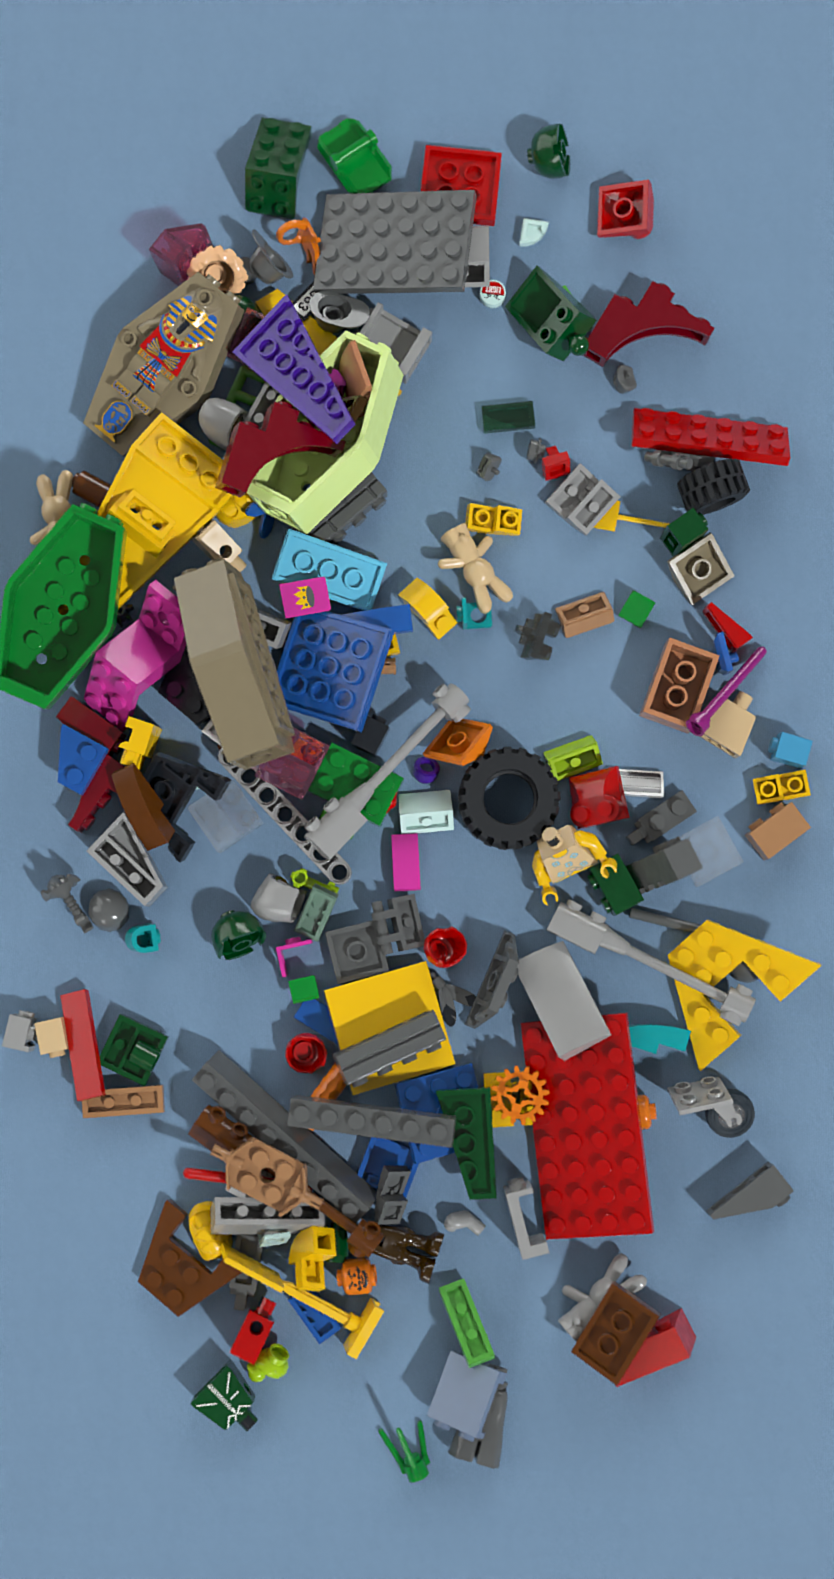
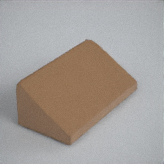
M604 592L555 608L566 638L614 622L613 608Z

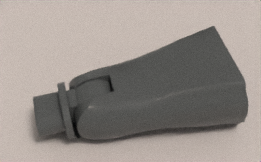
M487 1363V1365L505 1373L508 1371L506 1368ZM505 1381L504 1384H498L482 1432L485 1433L484 1439L475 1438L474 1442L458 1436L459 1430H456L448 1450L449 1455L468 1462H472L474 1457L476 1464L493 1469L499 1468L508 1399L506 1389L508 1382Z

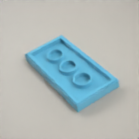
M288 528L271 579L281 583H289L325 577L329 599L366 611L373 608L387 563Z

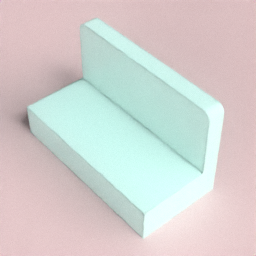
M450 790L398 795L401 834L454 830Z

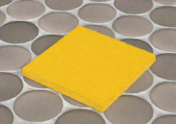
M426 961L323 990L340 1051L428 1010L435 1011L446 1036V1040L440 1042L441 1048L431 1053H427L426 1050L416 1053V1060L404 1065L399 1061L392 1065V1071L378 1076L377 1072L367 1076L368 1082L360 1086L353 1087L350 1084L352 1095L455 1065Z

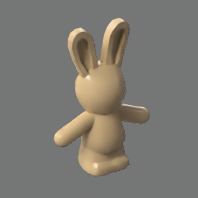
M68 470L62 471L58 477L56 495H54L52 482L48 476L41 474L37 477L36 485L43 501L41 507L42 517L48 525L30 537L29 540L32 545L39 544L70 507L68 500L73 474Z
M465 523L448 530L442 535L441 542L450 549L454 558L440 559L438 567L440 569L463 568L464 578L473 587L476 603L481 613L487 614L492 607L491 598L486 586L494 592L499 600L505 603L512 600L513 593L511 589L495 576L491 563L481 558L492 545V537H484L476 547Z

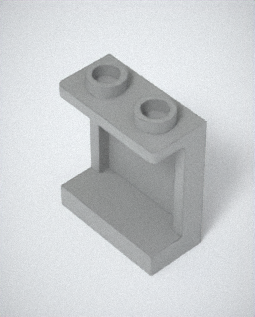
M378 302L374 309L372 307L369 309L370 317L362 330L357 329L354 334L356 335L357 332L361 333L372 343L378 344L380 342L388 346L392 350L391 354L394 359L399 362L398 366L404 375L402 382L406 384L430 346L432 332L424 327L419 331L383 309V304Z
M523 1177L509 1180L508 1185L503 1186L522 1260L548 1254L549 1249L543 1233L528 1236L519 1203L520 1196L534 1193L530 1181H524Z

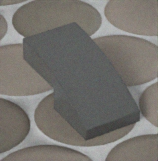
M406 1165L383 1166L375 1202V1222L378 1225L400 1224L408 1202L403 1192L411 1173Z

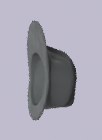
M255 229L252 230V235L258 246L250 257L249 265L251 272L265 284L275 283L283 277L293 278V272L282 256L272 249Z
M330 291L317 292L310 298V311L315 316L319 327L326 332L338 333L347 328H357L369 320V307L358 299Z

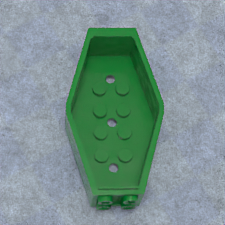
M81 503L80 506L72 504L8 579L4 589L0 621L1 691L40 708L51 709L95 657L96 651L102 648L112 637L117 621L127 531L120 519L109 514L103 518L98 515L95 508ZM83 555L90 558V563L86 566L80 564V558ZM60 605L68 606L69 611L67 614L61 615L58 612ZM45 654L47 657L46 663L39 664L37 656Z

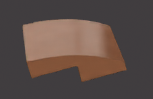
M350 341L341 356L338 372L346 381V397L362 395L368 401L372 390L371 382L356 341ZM362 410L359 417L364 416V410Z

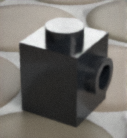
M373 714L372 717L367 715L363 731L356 732L351 742L352 746L376 758L390 730L389 726L386 725L387 720L376 714Z

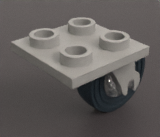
M708 1076L702 1078L701 1081L691 1083L679 1082L675 1086L667 1087L679 1115L705 1110L708 1125L719 1136L726 1138L738 1137L747 1132L754 1122L755 1110L749 1097L737 1089H726L720 1077Z

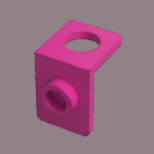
M301 937L286 939V945L276 947L282 978L288 976L283 950L312 944V939L301 941Z

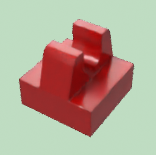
M556 445L546 448L547 456L542 458V472L545 481L570 474L568 452L559 453Z

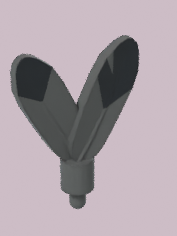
M430 972V976L433 979L432 983L439 990V1003L443 1020L448 1026L452 1027L457 1018L454 1001L471 1007L476 996L465 989L446 984L440 975L437 976L434 972Z

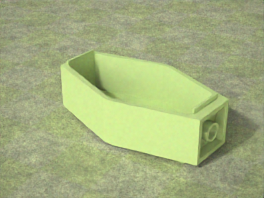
M345 331L320 355L329 374H331L333 369H339V362L345 348L350 341L355 340L372 386L370 398L363 409L364 416L359 417L355 422V426L342 438V440L346 441L343 452L336 457L318 452H295L280 456L265 464L248 487L247 494L265 514L306 535L375 469L381 457L404 376L398 366L399 362L394 359L391 354L392 350L388 346L380 342L378 344L372 343L365 335L358 332L355 335ZM281 395L275 400V402L283 401L289 403ZM299 412L297 422H308V419ZM304 485H311L306 491L302 490Z

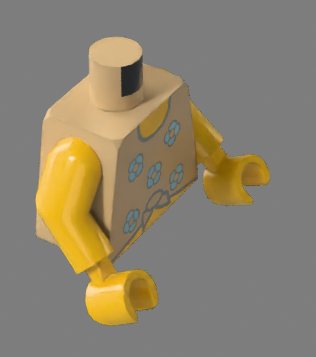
M566 825L558 830L549 827L543 831L542 837L537 840L539 849L534 853L532 868L539 886L542 885L541 895L545 905H548L546 899L548 894H553L556 902L558 901L557 890L549 884L551 881L555 884L599 863L598 859L601 862V875L603 877H609L608 870L605 867H612L614 872L617 873L616 860L606 857V850L593 833L578 831L571 825Z

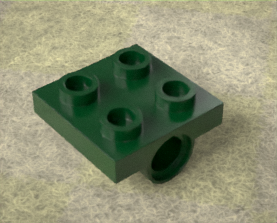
M119 1014L99 1056L101 1066L146 1086L169 1036L130 1017Z

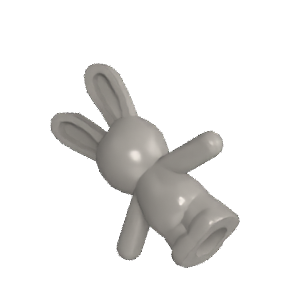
M618 1254L614 1257L605 1276L593 1284L589 1295L569 1285H565L562 1288V1293L578 1303L559 1318L558 1322L576 1342L611 1284L617 1281L627 1267L628 1258L625 1254ZM634 1275L620 1285L633 1294L646 1286L647 1279L643 1275Z

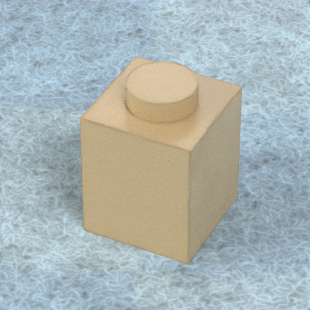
M64 1017L34 1023L40 1055L49 1053V1058L66 1055L65 1050L69 1049Z

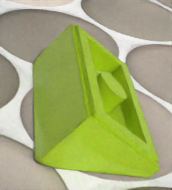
M592 735L543 753L546 763L551 767V772L558 781L603 765L598 744Z

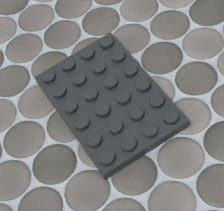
M475 190L327 194L320 236L321 242L319 243L320 255L317 259L313 285L314 292L330 291L339 294L464 292L477 198Z

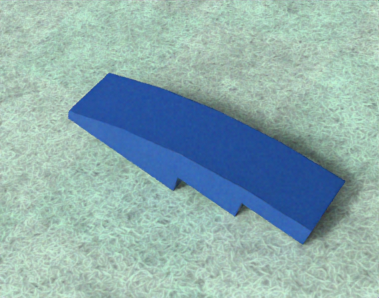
M410 604L343 615L395 631L394 634L413 632Z

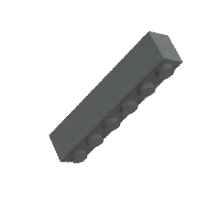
M295 1095L290 1100L287 1126L451 1148L454 1143L457 1116Z

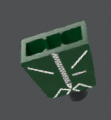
M231 1359L193 1396L190 1403L195 1409L224 1430H227L237 1421L247 1432L258 1420L248 1409L253 1404L256 1396Z

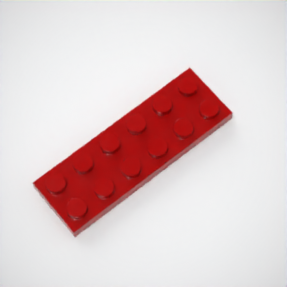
M634 408L633 447L739 459L788 466L789 464L788 427H782L777 424H757L753 421H734L728 418H710L698 414L686 415L675 411H655L650 408Z

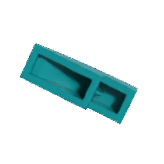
M629 1025L631 1046L654 1054L657 1053L659 1044L685 1052L691 1033L690 1030L670 1025Z

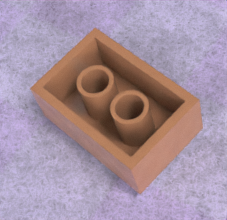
M669 638L664 644L639 716L689 734L690 731L686 727V721L692 714L700 712L720 655Z

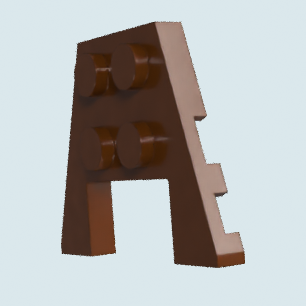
M169 1199L164 1203L138 1283L179 1317L243 1272L225 1263L223 1259L212 1272L174 1240L172 1236L188 1214Z

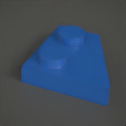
M62 724L58 783L83 796L109 749Z

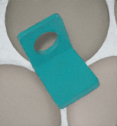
M463 597L461 599V606H456L457 622H462L463 630L491 628V610L486 614V619L483 622L476 623L471 618V612L478 608L477 603H466V597Z

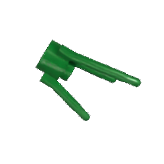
M421 1420L417 1422L421 1456L418 1452L411 1453L401 1428H396L399 1441L406 1455L404 1461L384 1430H378L386 1446L399 1464L402 1474L407 1475L410 1483L421 1481L429 1475L427 1465L430 1464V1460L427 1454L423 1422Z

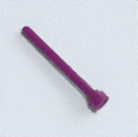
M760 646L754 651L702 712L691 715L686 721V727L692 734L696 736L704 735L710 727V718L766 655L767 650L765 647Z

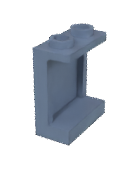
M450 1351L427 1416L435 1419L434 1425L442 1429L449 1430L450 1427L459 1430L458 1436L472 1442H474L475 1438L484 1439L485 1433L482 1432L485 1420L498 1384H504L507 1373L484 1363L469 1368L463 1354Z

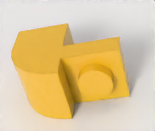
M419 578L413 580L398 594L405 605L410 604L411 612L423 621L438 640L458 623L441 597Z
M311 1226L299 1232L293 1240L289 1252V1265H295L297 1290L319 1292L325 1289L323 1261L336 1256L334 1228Z

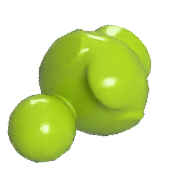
M278 1343L262 1349L255 1364H247L250 1380L261 1382L266 1376L274 1379L283 1377L289 1367L288 1350Z

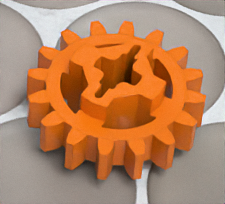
M515 1065L514 1072L512 1073L507 1068L504 1069L506 1076L503 1078L497 1075L496 1079L499 1085H492L491 1087L492 1090L497 1092L496 1095L491 1096L492 1101H498L494 1110L503 1111L501 1119L510 1116L511 1124L513 1125L516 1119H520L521 1124L525 1125L526 1118L528 1117L532 1122H535L534 1114L537 1112L543 1115L544 1111L541 1105H548L549 1101L543 1098L544 1095L549 1094V1090L542 1089L541 1087L546 1083V1080L541 1079L538 1081L536 1078L539 1072L535 1071L533 1074H530L529 1066H526L524 1071H520L518 1065ZM520 1077L518 1083L512 1086L505 1085L510 1079ZM529 1080L537 1087L538 1094L530 1091L528 1087ZM519 1088H523L524 1094L528 1095L527 1098H522L521 1102H517L516 1096L512 1095L513 1091L518 1092ZM502 1096L509 1098L512 1103L511 1110L504 1105ZM528 1104L535 1105L531 1110L520 1113L522 1107Z

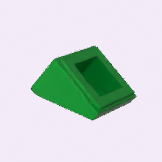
M633 590L618 616L641 629L655 602Z

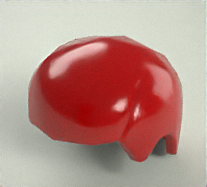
M454 927L437 928L431 931L425 938L423 950L430 963L439 968H449L459 963L466 955L467 942L464 935Z
M298 1034L286 1045L285 1058L288 1065L298 1073L312 1074L326 1063L327 1050L324 1042L315 1034Z

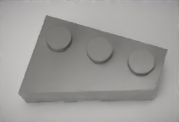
M125 812L87 850L100 865L144 906L150 907L168 888L153 858L138 838Z

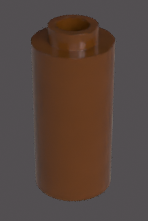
M84 470L74 475L71 487H73V494L100 508L111 484Z

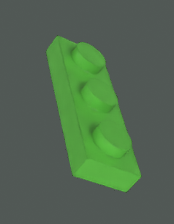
M463 1278L439 1287L440 1296L468 1367L471 1368L494 1359L495 1354L465 1279Z

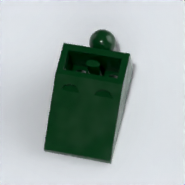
M536 265L506 304V309L546 354L563 362L570 353L576 356L584 355L589 349V341L585 334L597 320L578 300L540 266Z

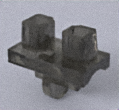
M543 612V614L536 613L533 620L526 618L524 626L516 625L514 631L521 635L518 643L524 645L521 658L543 661L550 659L553 650L552 647L543 644L545 635L556 638L561 627L559 623L551 619L552 614Z

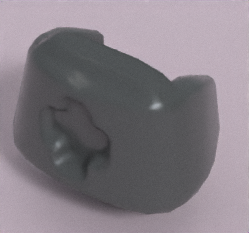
M620 365L613 376L614 386L621 394L632 391L637 387L633 369L627 365Z
M487 452L479 464L477 474L485 481L492 480L495 474L498 475L500 473L498 467L502 461L501 457Z

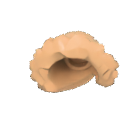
M221 245L214 248L209 246L204 251H199L196 254V258H192L190 267L187 269L189 278L197 272L205 278L210 274L221 283L218 288L223 293H227L228 290L233 294L241 293L246 285L244 282L248 280L247 271L243 267L244 262L232 249L224 250Z

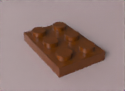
M614 1281L571 1350V1353L617 1386L661 1316V1313Z

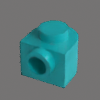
M155 924L136 925L126 932L125 943L130 950L140 953L159 951L158 944L161 942V936Z

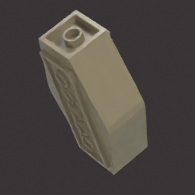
M214 559L209 561L205 567L183 571L181 576L174 578L175 586L172 587L177 592L189 659L223 749L221 755L226 757L228 763L246 770L294 753L292 736L295 735L251 586L243 580L241 572L224 559Z

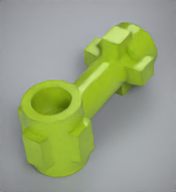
M303 868L295 872L292 871L290 875L294 883L293 886L298 889L303 886L312 889L314 884H318L335 893H338L340 889L331 881L326 885L309 877L307 870Z

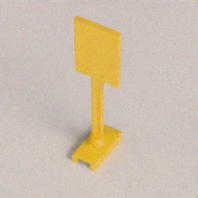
M222 1243L220 1246L225 1263L280 1293L284 1290L288 1295L342 1323L344 1328L351 1331L343 1344L347 1355L357 1359L384 1313V1310L379 1307L380 1302L370 1297L360 1316L352 1312L348 1313L307 1290H297L296 1284L282 1280L278 1272L227 1244Z

